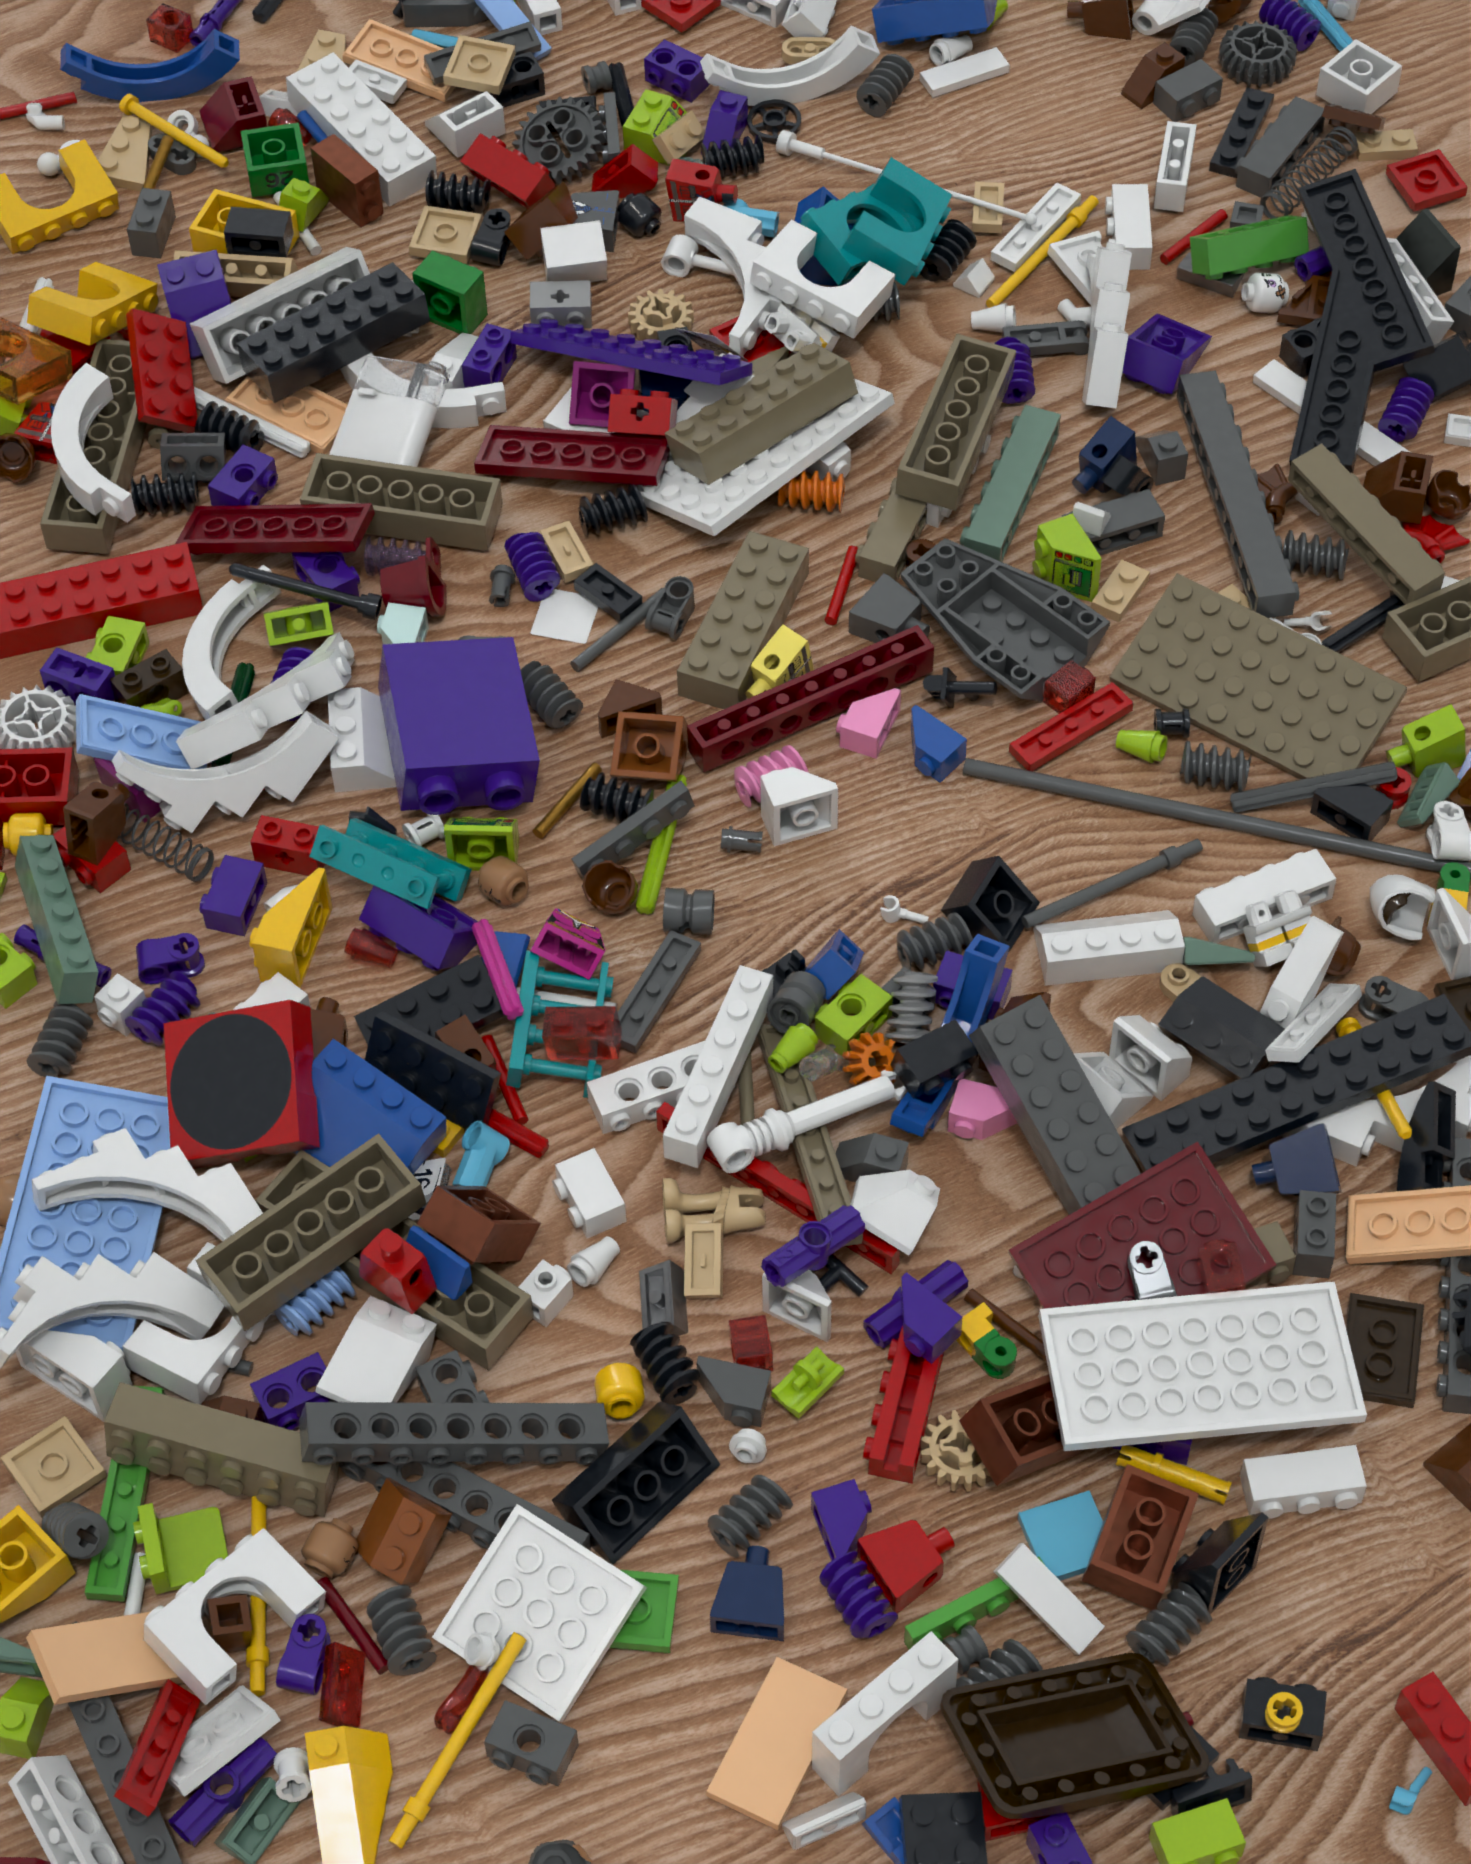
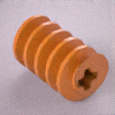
M805 469L798 477H794L779 488L778 506H783L788 498L791 508H795L799 500H801L803 509H808L813 501L816 511H820L824 503H826L828 512H833L838 504L841 513L845 493L843 473H840L836 482L832 481L831 472H827L824 479L820 480L818 470H815L810 479L807 477Z

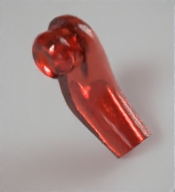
M469 1665L460 1682L442 1702L435 1714L434 1724L438 1729H443L447 1734H453L462 1716L489 1673L488 1667L485 1671H480L476 1666Z

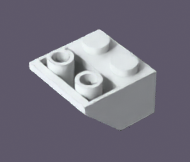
M485 91L426 120L425 126L458 158L468 151L480 133L488 138L492 136L499 137L505 134L503 106Z

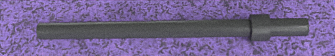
M1195 839L1177 848L1175 846L1168 847L1160 851L1159 856L1022 916V923L1028 929L1163 868L1169 870L1182 863L1183 859L1203 850L1202 844L1199 839Z

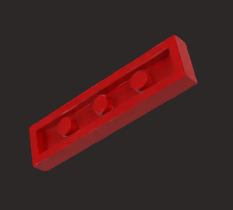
M1111 682L1009 744V752L1026 770L1034 771L1133 711L1134 702Z
M169 1679L160 1688L116 1789L115 1798L147 1817L155 1810L200 1704L201 1700L197 1696Z

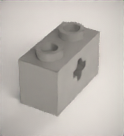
M590 280L530 282L531 323L539 324L541 319H554L558 321V325L562 326L566 324H580L584 328H592Z

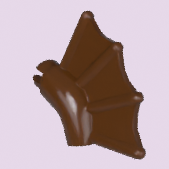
M1275 464L1270 470L1257 474V486L1259 491H1263L1265 494L1267 513H1271L1274 524H1278L1283 519L1286 503L1296 496L1298 492L1287 481L1280 465Z

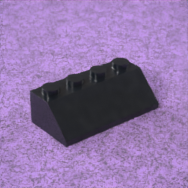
M659 1401L554 1497L552 1502L566 1522L589 1533L591 1547L608 1563L613 1565L708 1477L720 1463L683 1408Z

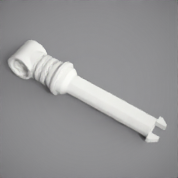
M883 1070L880 1077L789 1112L776 1111L770 1108L765 1110L764 1115L759 1117V1119L751 1120V1122H746L743 1125H737L734 1122L723 1123L710 1132L706 1142L723 1171L735 1173L747 1167L754 1159V1156L757 1157L762 1155V1153L765 1154L775 1149L781 1152L787 1150L789 1144L793 1143L797 1135L894 1097L897 1101L901 1100L906 1087L902 1086L894 1089L891 1080L896 1079V1073Z

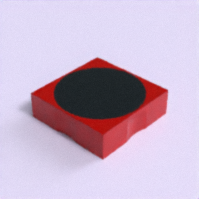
M285 1000L163 1023L170 1148L178 1145L193 1169L238 1162L253 1155H279L300 1151L301 1149L308 1150L320 1147L317 1098L312 1082L314 1053L311 1008L293 1000Z

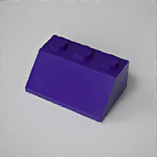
M373 885L359 917L360 921L369 926L370 932L377 936L391 939L396 943L395 947L408 954H415L423 959V965L436 971L457 966L477 945L472 925L478 921L434 895L431 907L426 909Z

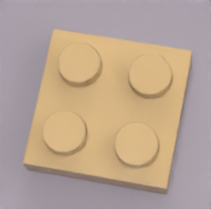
M459 35L443 75L444 84L500 95L516 54L515 45Z
M425 205L409 245L410 255L426 258L433 250L467 264L470 258L473 238L482 223V214Z
M66 1416L0 1457L3 1465L42 1519L44 1514L61 1503L69 1502L107 1477L102 1465Z

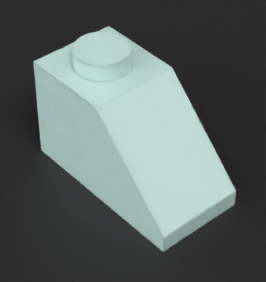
M388 602L385 614L379 616L377 623V633L382 635L383 644L425 642L429 629L426 608Z

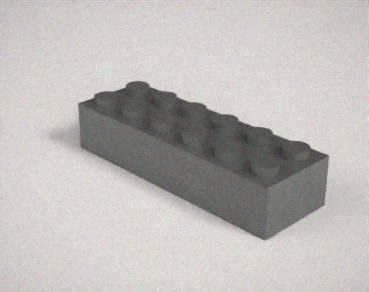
M1041 995L981 1025L969 1035L1069 1215L1141 1174Z

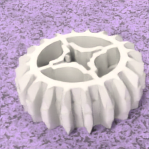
M36 684L33 690L28 691L23 687L20 694L11 692L10 700L1 699L0 749L73 747V743H76V705H74V701L70 696H65L61 689L54 692L49 685L44 690H41Z

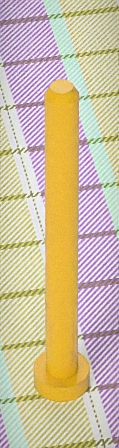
M126 94L121 99L119 109L128 116L136 115L221 168H226L229 165L227 157L143 107L134 95Z
M1348 1017L1337 1024L1336 1033L1339 1037H1342L1362 1027L1356 1018ZM1390 1089L1377 1094L1398 1136L1402 1139H1409L1412 1135V1129Z

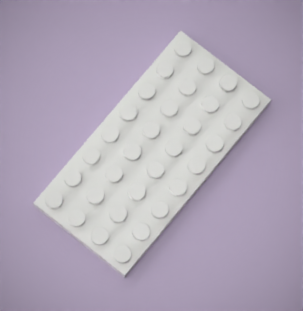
M855 379L858 394L710 485L675 465L674 461L671 460L665 464L657 486L638 485L636 487L642 494L646 507L709 535L716 536L895 404L893 394Z
M1335 1281L1039 1310L1038 1318L1063 1451L1365 1422L1367 1417Z

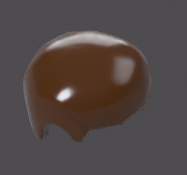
M14 433L0 435V478L11 480L13 483H18L28 478L36 465V451L33 444L22 435Z
M1441 470L1435 473L1430 481L1426 494V503L1435 514L1444 519H1460L1471 510L1470 486H1463L1458 482L1457 472Z
M605 860L593 865L585 874L582 889L586 899L595 909L605 914L615 915L629 909L635 901L638 884L633 873L627 867L620 866L611 860Z

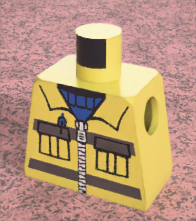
M782 625L752 662L751 671L754 683L745 692L746 697L749 699L813 671L808 640Z

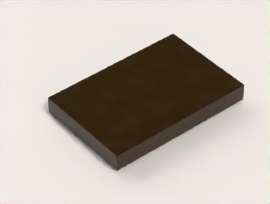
M1350 1293L1346 1331L1363 1400L1408 1408L1414 1407L1424 1304Z

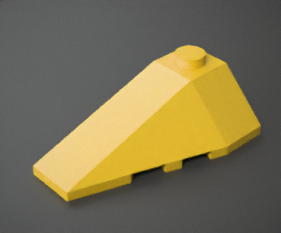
M348 1726L304 1733L322 1863L375 1864L381 1826L386 1813L385 1806L388 1791L393 1778L388 1734Z

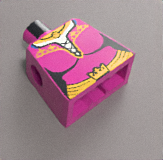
M555 908L543 925L530 951L590 980L605 952V946L600 930L597 927Z

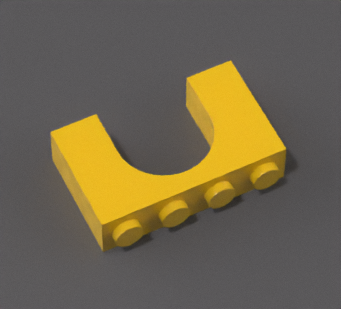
M85 139L58 150L60 168L74 189L71 198L58 207L40 209L28 205L19 197L5 173L0 174V235L12 255L20 251L30 250L34 245L45 240H53L71 229L81 228L92 220L107 217L119 209L118 192Z
M94 262L79 271L77 297L47 286L29 294L27 323L90 346L126 327V314L132 308L150 313L155 312L158 305V283L99 262Z

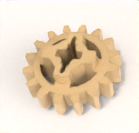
M662 289L658 290V294H653L649 290L647 291L646 298L638 295L636 297L637 303L630 304L628 321L631 333H637L639 341L645 338L657 340V331L687 327L688 331H692V323H694L691 301L685 302V295L683 294L675 297L674 290L669 291L668 294H664Z
M952 1410L951 1419L946 1420L941 1414L937 1416L938 1427L931 1424L927 1425V1436L921 1438V1449H923L921 1451V1463H928L926 1465V1474L928 1476L935 1473L938 1474L937 1485L941 1486L947 1480L951 1482V1491H955L958 1484H964L966 1491L969 1492L971 1491L972 1482L976 1481L981 1487H984L986 1485V1475L990 1476L959 1422L961 1418H959L957 1411ZM981 1462L978 1466L974 1467L976 1463Z

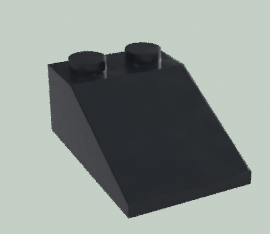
M1262 1512L1224 1521L1215 1531L1212 1528L1208 1529L1197 1542L1196 1546L1198 1549L1191 1556L1184 1554L1173 1566L1171 1572L1174 1573L1171 1589H1178L1180 1582L1188 1584L1200 1595L1207 1606L1208 1612L1211 1614L1256 1568L1269 1517Z

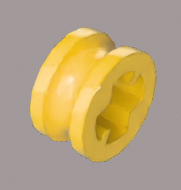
M1288 1692L1274 1694L1269 1699L1265 1710V1720L1268 1726L1278 1733L1294 1731L1298 1727L1303 1714L1302 1704L1295 1695ZM1284 1706H1287L1291 1709L1290 1715L1285 1716L1283 1720L1279 1719L1276 1716L1278 1709L1282 1710Z

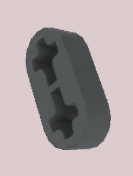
M156 134L149 139L148 147L153 160L162 137L167 134ZM174 139L164 167L178 175L190 174L197 166L194 151Z

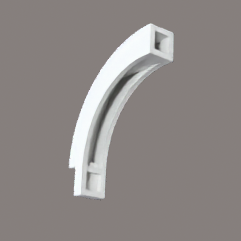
M850 26L837 41L822 52L802 62L772 69L746 68L731 64L710 54H706L700 63L708 83L716 87L719 86V89L722 91L747 96L748 105L755 106L760 102L772 99L784 100L790 103L804 102L829 93L864 71L880 55V52L872 34Z
M372 352L340 369L352 389H359V387L375 389L378 393L416 398L434 405L438 412L432 428L479 426L478 417L507 412L503 382L458 389L422 386L404 380L387 370L375 358Z
M85 363L68 381L54 408L51 422V437L57 465L67 489L86 510L96 516L104 509L109 515L117 516L128 523L136 516L132 495L101 475L92 467L83 453L86 434L97 414L114 398L109 376Z
M262 565L260 568H258L260 570L272 573V571L265 565ZM231 579L207 602L192 624L183 649V675L185 683L205 720L238 703L232 690L221 682V667L225 652L238 630L257 611L281 593L280 588L247 579L238 584Z

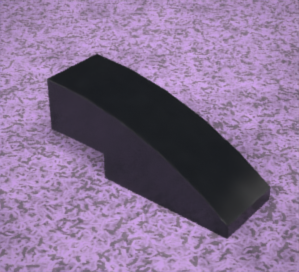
M1435 1081L1428 1082L1409 1122L1412 1135L1409 1139H1404L1398 1168L1397 1191L1442 1188L1443 1162L1455 1160V1090Z

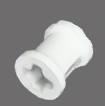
M427 814V817L413 824L405 823L402 826L406 840L421 847L437 837L440 839L445 838L444 825L438 815Z
M285 1748L274 1758V1769L279 1775V1780L275 1784L276 1794L282 1800L289 1802L301 1801L312 1790L311 1780L306 1772L309 1768L307 1752L301 1748Z

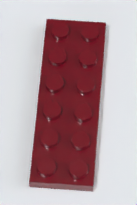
M490 425L475 459L474 468L477 474L657 486L670 449L666 436Z
M372 503L196 506L175 544L187 542L190 554L194 555L204 553H222L227 555L232 553L260 554L275 552L282 554L291 552L349 553L357 551L375 512Z

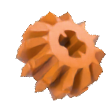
M869 1032L861 1033L859 1040L852 1039L848 1042L852 1051L843 1052L842 1054L843 1058L849 1060V1065H845L842 1070L853 1073L849 1080V1083L852 1085L862 1084L880 1077L883 1070L895 1072L890 1065L896 1053L891 1051L895 1041L892 1039L884 1041L883 1033H874L873 1036ZM874 1057L876 1065L870 1067L868 1059ZM895 1079L891 1080L892 1084L896 1082Z

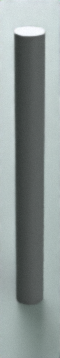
M663 588L658 590L570 662L571 667L576 672L581 671L646 618L651 605L657 600Z

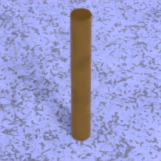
M168 135L162 137L142 188L155 189L174 142L172 137Z
M592 763L535 826L532 831L536 837L543 839L581 796L583 786L588 778L592 777L595 780L599 773L602 772V768L597 763Z

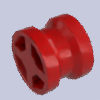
M1396 767L1397 780L1377 784L1376 791L1384 793L1389 799L1393 800L1392 809H1399L1406 804L1412 782L1408 772L1399 767Z

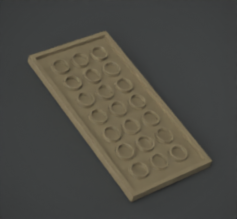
M1178 573L1110 675V682L1168 712H1181L1183 708H1188L1191 724L1299 779L1360 768L1407 693L1406 686Z

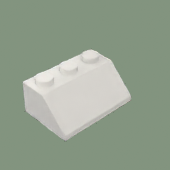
M361 687L339 689L328 694L329 725L333 727L339 737V740L330 751L331 772L335 792L396 787L380 696Z

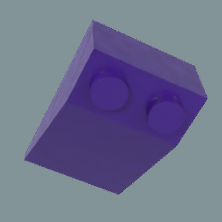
M217 250L157 265L171 318L186 322L190 360L203 357L190 323L232 303Z
M1157 313L1128 336L1122 373L1131 381H1142L1151 385L1159 393L1173 394L1178 389L1179 375L1191 372L1210 343L1212 336Z

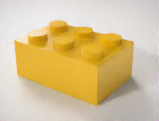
M218 189L213 190L189 227L193 252L217 250V253L227 254L224 229L231 207L290 211L294 234L288 254L300 237L296 210Z

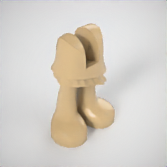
M663 1178V1211L667 1243L676 1242L685 1235V1224L721 1223L723 1225V1235H726L733 1231L757 1228L766 1223L765 1211L758 1208L764 1203L763 1191L761 1189L731 1185L730 1188L722 1186V1190L718 1192L686 1194L680 1192L676 1180ZM715 1210L712 1214L683 1215L684 1213Z

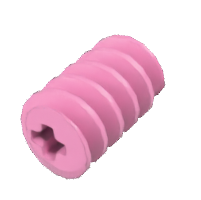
M784 746L781 752L775 750L770 753L769 757L766 755L761 756L758 762L754 760L747 762L746 767L738 766L735 768V786L745 806L751 807V796L758 803H761V775L768 774L773 770H782L789 767H795L809 773L804 760L792 746Z

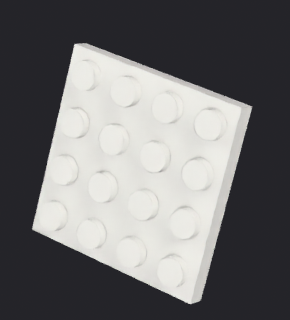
M516 1504L432 1638L465 1659L466 1642L474 1633H492L500 1647L499 1655L513 1632L523 1636L527 1641L501 1684L562 1723L647 1587ZM494 1664L488 1666L483 1672L489 1674Z

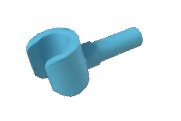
M1424 1767L1410 1785L1409 1790L1396 1786L1389 1808L1405 1815L1410 1814L1417 1795L1431 1776L1432 1770Z

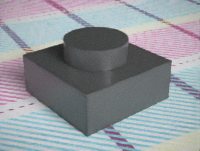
M1235 201L1230 228L1262 221L1264 206Z

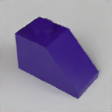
M722 90L719 91L710 109L703 144L707 151L711 141H715L719 148L721 140L726 139L731 147L733 138L740 139L747 126V96Z
M906 1272L901 1277L903 1341L913 1355L916 1357L922 1356L932 1364L961 1336L963 1317Z
M855 1479L811 1492V1510L831 1561L845 1553L856 1551L858 1539L863 1537L867 1529V1513L872 1512L866 1491H859Z

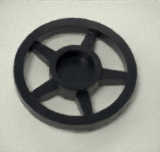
M772 99L756 104L749 111L747 117L748 129L754 137L760 135L762 141L774 142L776 144L779 131L788 129L790 132L798 133L801 128V113L795 105L784 100ZM768 107H782V108H783L781 111H780V110H777V109H772V110H769V111L764 110L765 108H768ZM789 110L796 116V123L786 121V115ZM758 112L763 117V122L753 125L752 119ZM767 130L769 132H772V135H767L759 131Z

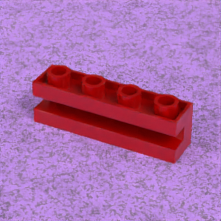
M903 1326L901 1327L899 1339L892 1338L890 1343L888 1360L893 1361L891 1371H884L882 1375L879 1393L885 1395L882 1405L875 1404L871 1426H876L874 1438L867 1436L863 1459L869 1460V1475L913 1484L921 1451V1438L925 1434L944 1352L932 1364L922 1356L916 1357L907 1349L903 1341Z

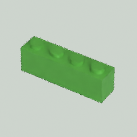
M1287 215L1190 237L1192 271L1195 274L1205 275V279L1212 280L1223 278V273L1229 271L1231 274L1248 272V267L1255 266V268L1272 267L1273 261L1279 260L1281 263L1294 262L1297 256L1309 252L1307 217Z

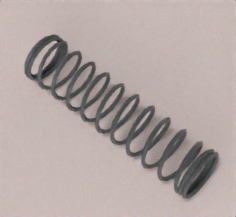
M1334 127L1326 135L1325 139H1322L1318 145L1314 146L1311 152L1306 154L1305 158H1302L1297 165H1294L1291 171L1287 172L1277 184L1273 185L1271 190L1261 197L1260 205L1264 206V214L1270 219L1278 218L1272 215L1266 206V197L1270 196L1275 208L1284 213V216L1291 214L1293 208L1300 205L1301 199L1296 190L1286 184V179H1291L1297 190L1298 187L1294 181L1299 183L1301 187L1304 185L1293 178V173H1298L1305 185H1308V183L1305 182L1301 174L1312 183L1305 173L1300 172V166H1305L1307 173L1314 180L1326 179L1327 175H1332L1334 169L1339 168L1341 163L1347 160V156H1351L1357 150L1358 143L1355 135L1345 127ZM1340 130L1347 133L1351 137L1352 141L1346 135L1335 131ZM1334 134L1345 137L1351 144L1352 151H1346L1339 141L1334 140ZM1330 141L1333 148L1327 146L1326 142ZM1320 147H1325V150L1327 154L1330 156V158L1324 153L1320 152ZM1328 149L1335 153L1338 160L1329 153ZM1337 152L1344 155L1345 158L1343 160H1340V157ZM1313 153H1317L1319 155V158L1324 165H1326L1329 168H1332L1329 173H1327L1326 168L1323 166L1321 162L1313 158ZM1321 155L1328 159L1331 166L1322 159ZM1331 159L1338 162L1337 166L1333 165ZM1307 160H1311L1316 170L1325 175L1323 179H1320L1315 169L1306 164ZM1315 162H1317L1319 165H1321V167L1324 169V172L1321 171V170L1315 165ZM1308 168H1310L1316 174L1317 178L1312 176ZM1279 186H1284L1287 193L1293 199L1298 200V203L1293 205L1291 199L1285 193L1279 191ZM1288 188L1296 194L1297 198L1289 192ZM1281 194L1288 199L1290 204L1282 198ZM1273 197L1276 198L1282 204V206L1284 207V211L1278 208V206L1275 204L1273 200Z
M124 803L126 806V822L133 812H136L137 816L132 827L125 834L122 831L121 836L117 839L121 838L122 842L126 845L132 844L135 850H143L146 856H153L157 862H164L166 867L175 868L177 873H185L186 877L193 882L200 881L208 874L214 860V854L208 847L203 848L202 844H197L192 848L191 838H187L181 843L182 835L180 832L174 833L171 836V828L169 826L160 830V821L157 820L150 824V816L148 814L139 818V810L133 809L129 812V805ZM144 818H147V824L143 832L134 840L135 831L139 823ZM157 823L158 828L154 837L145 845V839L149 830ZM168 829V836L164 844L155 852L159 837ZM132 831L131 842H128L124 837ZM176 835H179L175 849L166 857L170 842ZM143 837L142 847L135 846L134 843ZM189 841V849L177 863V857L182 846ZM154 842L153 853L146 852L145 848ZM200 847L201 849L193 856L188 866L192 853L196 848ZM164 848L163 859L157 858L155 854ZM208 852V860L204 869L199 875L193 877L194 867L199 862L201 856ZM175 854L174 865H169L166 860ZM186 859L185 871H180L177 866Z

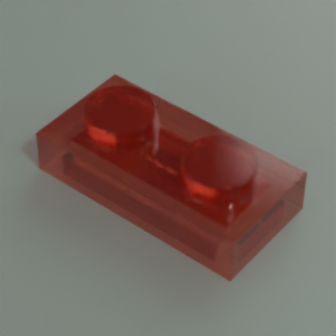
M338 1642L325 1646L319 1721L336 1727H360L365 1652Z

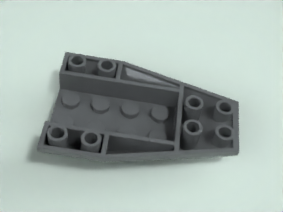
M946 538L901 572L902 580L916 597L920 599L922 604L968 659L1021 699L1043 701L1087 665L1110 626L1109 620L1062 587Z

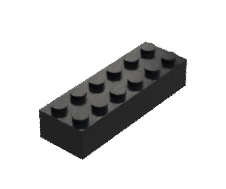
M392 262L237 342L243 371L276 403L430 322L426 295Z

